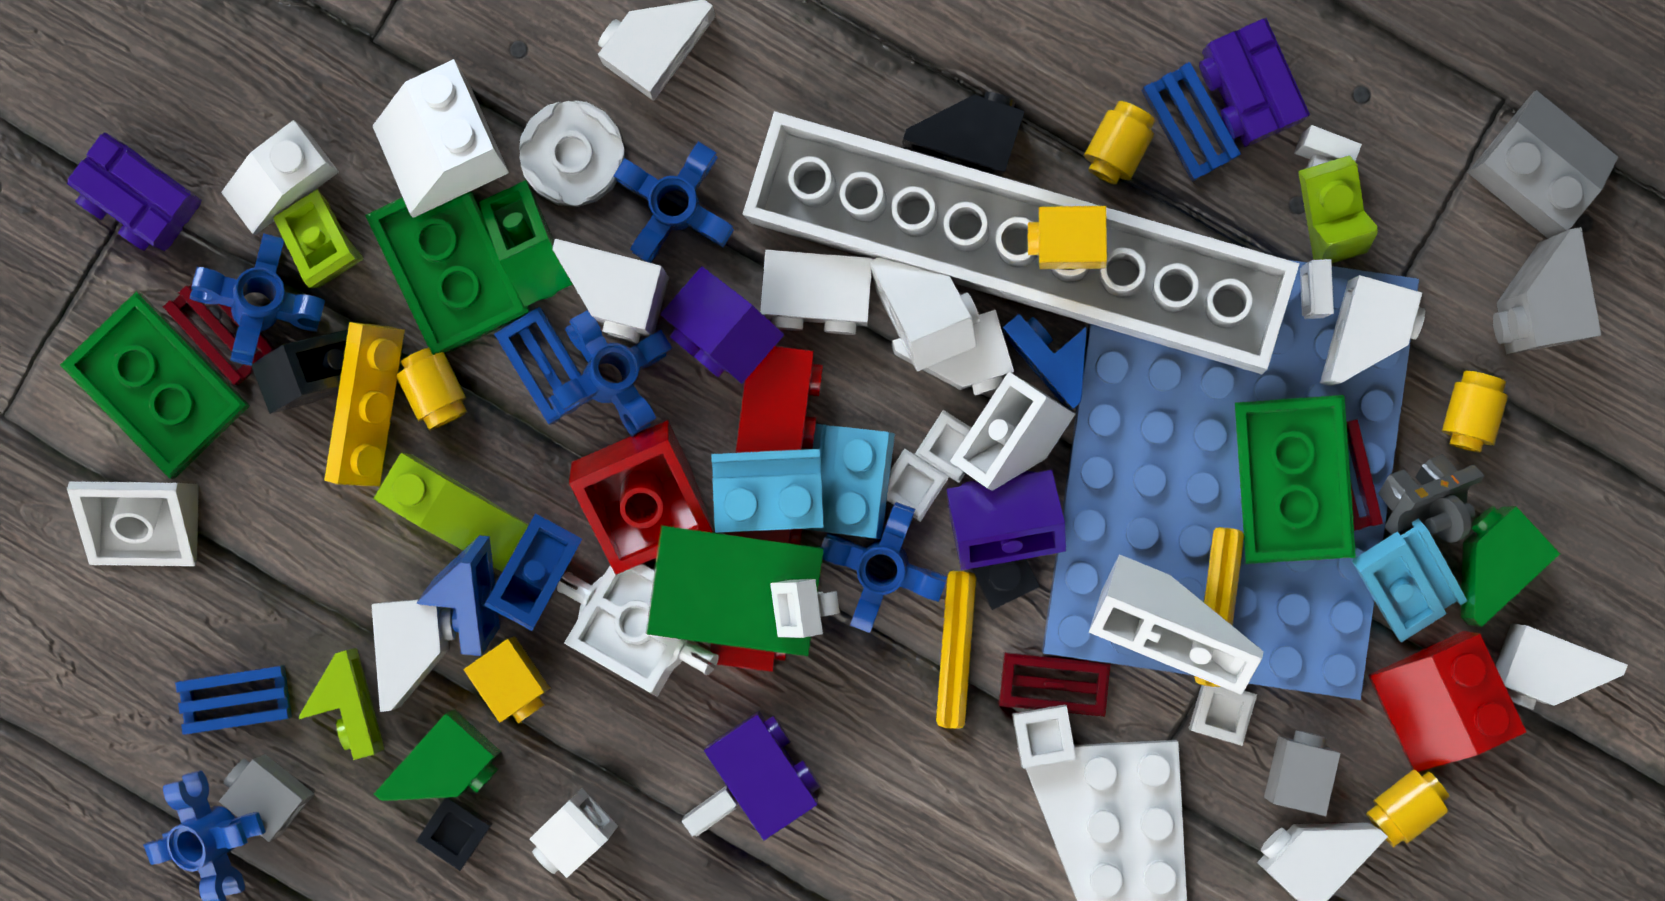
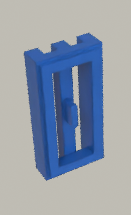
M1190 62L1142 88L1143 95L1192 182L1241 155ZM1184 81L1223 152L1220 155H1217L1178 82ZM1167 89L1206 160L1205 163L1201 165L1197 163L1159 94L1161 91Z
M538 307L494 335L548 425H552L563 416L559 417L552 408L511 340V337L518 333L520 334L553 390L563 384L530 331L529 326L532 324H538L570 379L578 378L582 374L541 307ZM591 398V399L585 401L584 403H582L581 405H583V404H585V403H589L590 401H592V400H594V399ZM576 407V408L573 409L572 411L566 413L565 415L574 412L575 410L578 409V407Z
M285 665L175 682L176 692H180L181 703H178L179 713H183L184 724H181L183 735L292 718ZM274 678L275 688L194 700L193 690ZM277 699L278 709L197 721L196 711Z

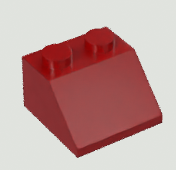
M668 420L571 462L569 484L615 575L657 557L661 525L713 533V527L691 466Z
M1459 632L1368 675L1412 770L1414 769L1417 772L1477 756L1527 732L1480 633Z

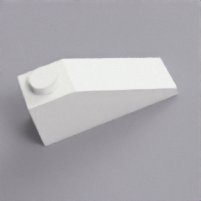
M1120 554L1101 591L1089 630L1091 634L1240 695L1244 692L1264 651L1171 575Z

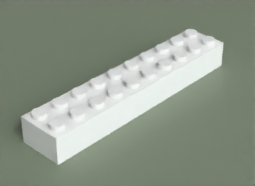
M775 111L743 211L744 217L751 224L866 258H872L873 260L881 257L950 276L954 284L1259 374H1263L1268 369L1300 264L1106 207V268L1039 269V255H1028V222H1039V207L1100 205Z

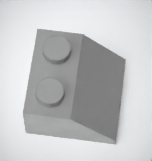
M1536 90L1467 173L1546 238H1550L1569 230L1603 189L1618 156Z
M1581 227L1567 230L1540 241L1497 301L1498 312L1493 315V328L1498 343L1504 344L1506 355L1564 345L1601 336Z

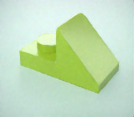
M1349 155L1298 171L1313 260L1331 259L1332 264L1368 253L1378 234V227L1364 211L1358 167L1353 158Z
M318 189L273 217L303 281L309 288L325 285L363 260L360 252L342 231L328 201Z
M357 648L335 653L301 711L299 719L339 708L342 718L337 719L336 727L340 743L344 750L351 749L353 760L374 755L385 749Z

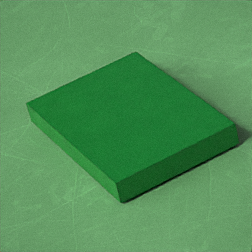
M469 191L414 218L410 215L403 197L365 215L425 342L433 355L444 352L446 355L530 313L528 306L524 307L499 262L481 208L473 191Z
M137 291L60 364L73 380L169 479H175L250 407L239 393L149 300Z
M1344 395L1235 403L1246 564L1356 558Z
M661 525L645 633L654 636L808 656L811 636L804 638L778 637L770 583L785 580L815 579L818 592L824 549Z

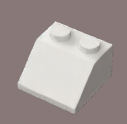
M454 59L406 81L373 124V129L408 211L413 218L509 173L474 92Z
M555 239L553 245L554 253L591 316L604 325L602 332L608 333L607 336L635 344L639 343L641 335L649 337L655 333L669 276L662 266Z

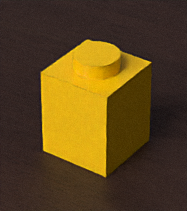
M1106 206L1039 207V222H1028V255H1039V269L1106 268Z
M515 636L508 638L463 669L499 723L512 715L517 723H520L544 706L539 696L551 689Z

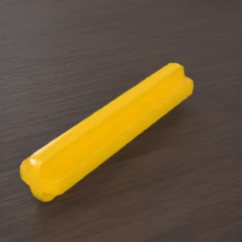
M1218 527L1213 531L1204 603L1233 626L1244 533L1239 529ZM1194 677L1196 683L1200 685L1221 687L1199 677Z
M953 570L947 575L936 722L938 726L943 728L959 729L965 725L976 576L968 571Z

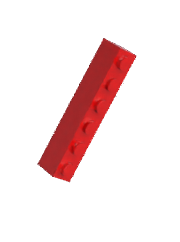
M774 346L748 376L744 383L736 453L802 450V448L813 449L816 417L807 416L809 395H820L823 365L813 364L814 351ZM802 529L725 532V535L800 545ZM713 643L710 646V652L719 656L717 665L773 672L775 660H786V653Z

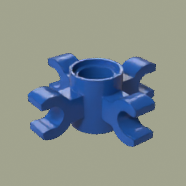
M698 141L678 176H666L659 180L624 158L613 177L626 188L647 199L650 210L653 213L630 248L634 255L646 262L652 263L671 230H682L689 226L724 248L734 232L733 226L701 207L696 195L698 187L718 159L715 151ZM674 190L684 192L689 197L687 209L682 214L667 216L661 212L660 202L666 193Z
M263 233L255 267L241 273L238 279L225 277L223 274L209 268H196L190 299L204 304H221L231 307L232 316L239 325L230 361L252 366L260 332L273 326L277 319L290 322L292 325L308 331H317L325 300L312 295H294L284 292V284L276 274L284 243L283 238ZM254 292L261 293L271 303L262 307L254 306L248 303L244 296Z
M588 310L570 319L571 325L567 326L565 331L574 346L581 351L588 364L580 377L553 390L554 395L548 398L558 416L565 415L592 398L600 403H613L619 412L623 425L631 436L650 427V422L654 421L656 416L648 402L640 396L633 383L640 370L662 360L667 356L666 352L672 349L662 330L650 335L637 345L628 348L620 343H607L598 322L591 316ZM611 364L615 366L622 375V382L610 383L603 379L599 373L598 365Z
M895 502L882 539L871 543L867 548L832 533H827V536H825L821 546L824 549L822 559L857 570L858 580L864 587L850 626L870 633L884 595L894 592L899 587L939 602L947 576L909 564L907 553L902 547L916 510L915 508ZM878 554L891 557L897 565V574L890 579L877 578L870 571L869 559Z
M202 770L188 773L182 776L183 780L163 786L165 800L172 809L177 810L181 824L162 834V839L147 842L143 846L150 865L172 859L183 870L190 872L198 870L201 876L199 892L202 901H227V895L245 891L244 879L239 870L231 866L227 853L236 847L248 843L247 838L266 833L259 812L245 814L236 818L224 807H210L207 800L209 795L207 777Z

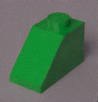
M526 180L478 202L499 262L524 307L540 299L550 298L558 291L573 284L553 251L554 237Z
M1491 506L1471 523V529L1474 533L1463 542L1461 590L1467 602L1461 605L1460 617L1467 625L1482 627L1560 555L1558 550L1517 506H1504L1499 509Z
M455 709L451 710L437 722L376 790L374 795L381 801L458 797L467 791L469 787L478 793L499 770L492 762L501 751Z

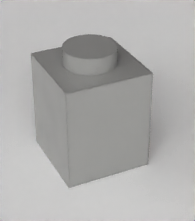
M1295 730L1294 739L1278 736L1264 798L1276 805L1326 816L1341 753L1325 747L1327 737Z
M264 754L252 759L251 762L244 758L232 769L223 782L229 789L219 802L237 817L259 812L266 833L261 836L270 842L285 832L313 797L314 793Z

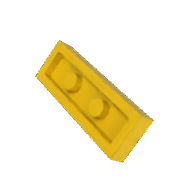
M349 322L325 481L339 485L380 487L397 382L396 374L399 370L405 330L389 326Z

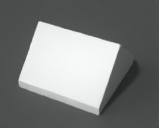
M70 481L67 491L89 565L195 566L197 560L199 484Z

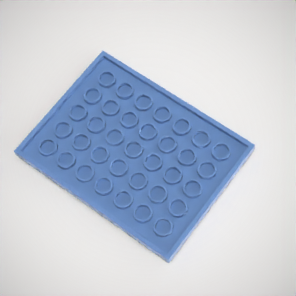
M1293 261L1300 264L1268 369L1263 374L1089 323L1084 358L1082 399L1077 405L1062 508L1065 520L1066 552L1056 553L1042 653L1191 675L1091 634L1089 630L1101 591L1119 554L1171 575L1204 602L1213 531L1218 527L1243 531L1235 403L1344 395L1346 421L1358 419L1383 524L1354 531L1356 557L1383 541L1388 505L1378 493L1387 477L1393 471L1410 341L1408 346L1342 383L1328 386L1321 384L1320 381L1348 280L1361 275L1418 291L1419 279L1332 266L1334 314L1325 318L1304 319L1301 306L1300 268L1307 262ZM1348 446L1350 481L1359 517L1366 516ZM1243 542L1233 627L1264 651L1262 660L1248 684L1361 700L1374 599L1351 561L1354 558L1246 564Z

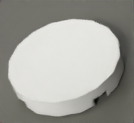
M583 101L557 102L545 106L529 120L520 138L519 158L524 177L540 196L556 205L579 207L601 199L614 188L617 181L613 175L625 157V148L618 127L606 112Z

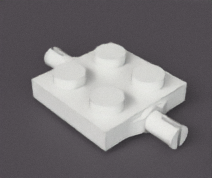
M640 564L615 575L610 565L606 573L594 582L593 585L574 576L571 572H566L561 577L578 589L575 590L559 581L557 591L581 603L578 620L564 644L654 696L658 697L673 669L681 664L682 661L703 672L705 675H709L714 668L697 659L698 656L715 666L717 665L719 656L699 646L694 641L647 635L645 633L654 578V570Z

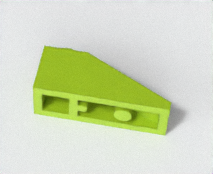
M400 453L373 498L417 526L461 550L468 547L479 535L490 536L493 567L502 572L529 525L413 454Z

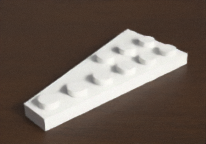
M1177 740L1074 745L1076 760L1025 768L1077 901H1187L1179 744Z

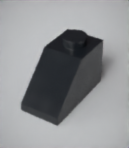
M986 92L984 98L972 95L907 128L903 137L902 148L1003 177L1024 111L1014 108L1016 101L1002 94Z
M348 329L284 344L252 363V369L269 414L314 403L338 393Z

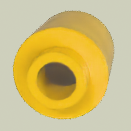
M1118 101L1114 110H1107L1084 153L1085 159L1091 163L1088 171L1111 184H1117L1119 178L1131 180L1154 137V132L1151 129L1156 119L1145 110L1131 103Z
M425 348L401 360L404 369L396 374V378L417 420H424L429 431L446 425L467 413L462 402L466 399V396L444 352L433 355L430 348Z
M1475 371L1463 372L1461 382H1455L1442 427V432L1451 436L1449 445L1481 453L1483 444L1495 445L1508 395L1503 393L1506 385L1505 380Z
M1413 769L1374 799L1373 803L1375 806L1366 815L1375 827L1388 836L1385 840L1392 847H1395L1401 841H1405L1408 844L1447 814L1448 809L1443 802L1450 796L1431 772L1428 771L1421 776Z

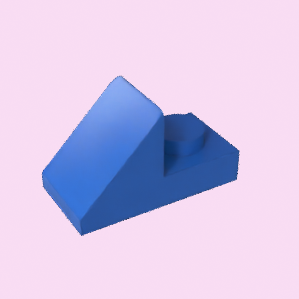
M1020 314L1015 316L1001 329L1004 338L1060 403L1067 409L1072 410L1082 399L1086 327L1054 354L1048 347L1053 341L1052 337L1034 317H1031L1026 322Z
M535 513L484 606L532 631L582 538Z
M479 535L431 581L417 601L419 605L454 608L452 627L455 632H459L461 654L482 656L500 629L499 614L484 606L495 586L490 536Z

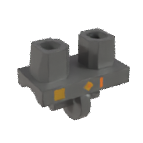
M1443 454L1429 459L1421 466L1415 476L1422 484L1421 486L1404 469L1390 474L1378 493L1393 511L1384 527L1391 535L1397 531L1402 535L1414 528L1411 522L1419 518L1430 534L1436 533L1444 541L1451 543L1464 539L1471 530V518L1475 516L1474 507L1467 503V493L1469 487L1481 482L1485 475L1475 464L1457 470Z

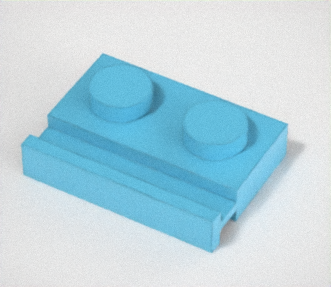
M816 424L813 449H820L824 528H805L806 530L882 539L895 433Z
M820 449L711 454L715 533L824 528Z
M1419 518L1411 522L1414 528L1400 535L1397 531L1351 560L1391 630L1400 642H1403L1446 615L1447 613L1444 609L1456 601L1460 605L1467 602L1429 530Z

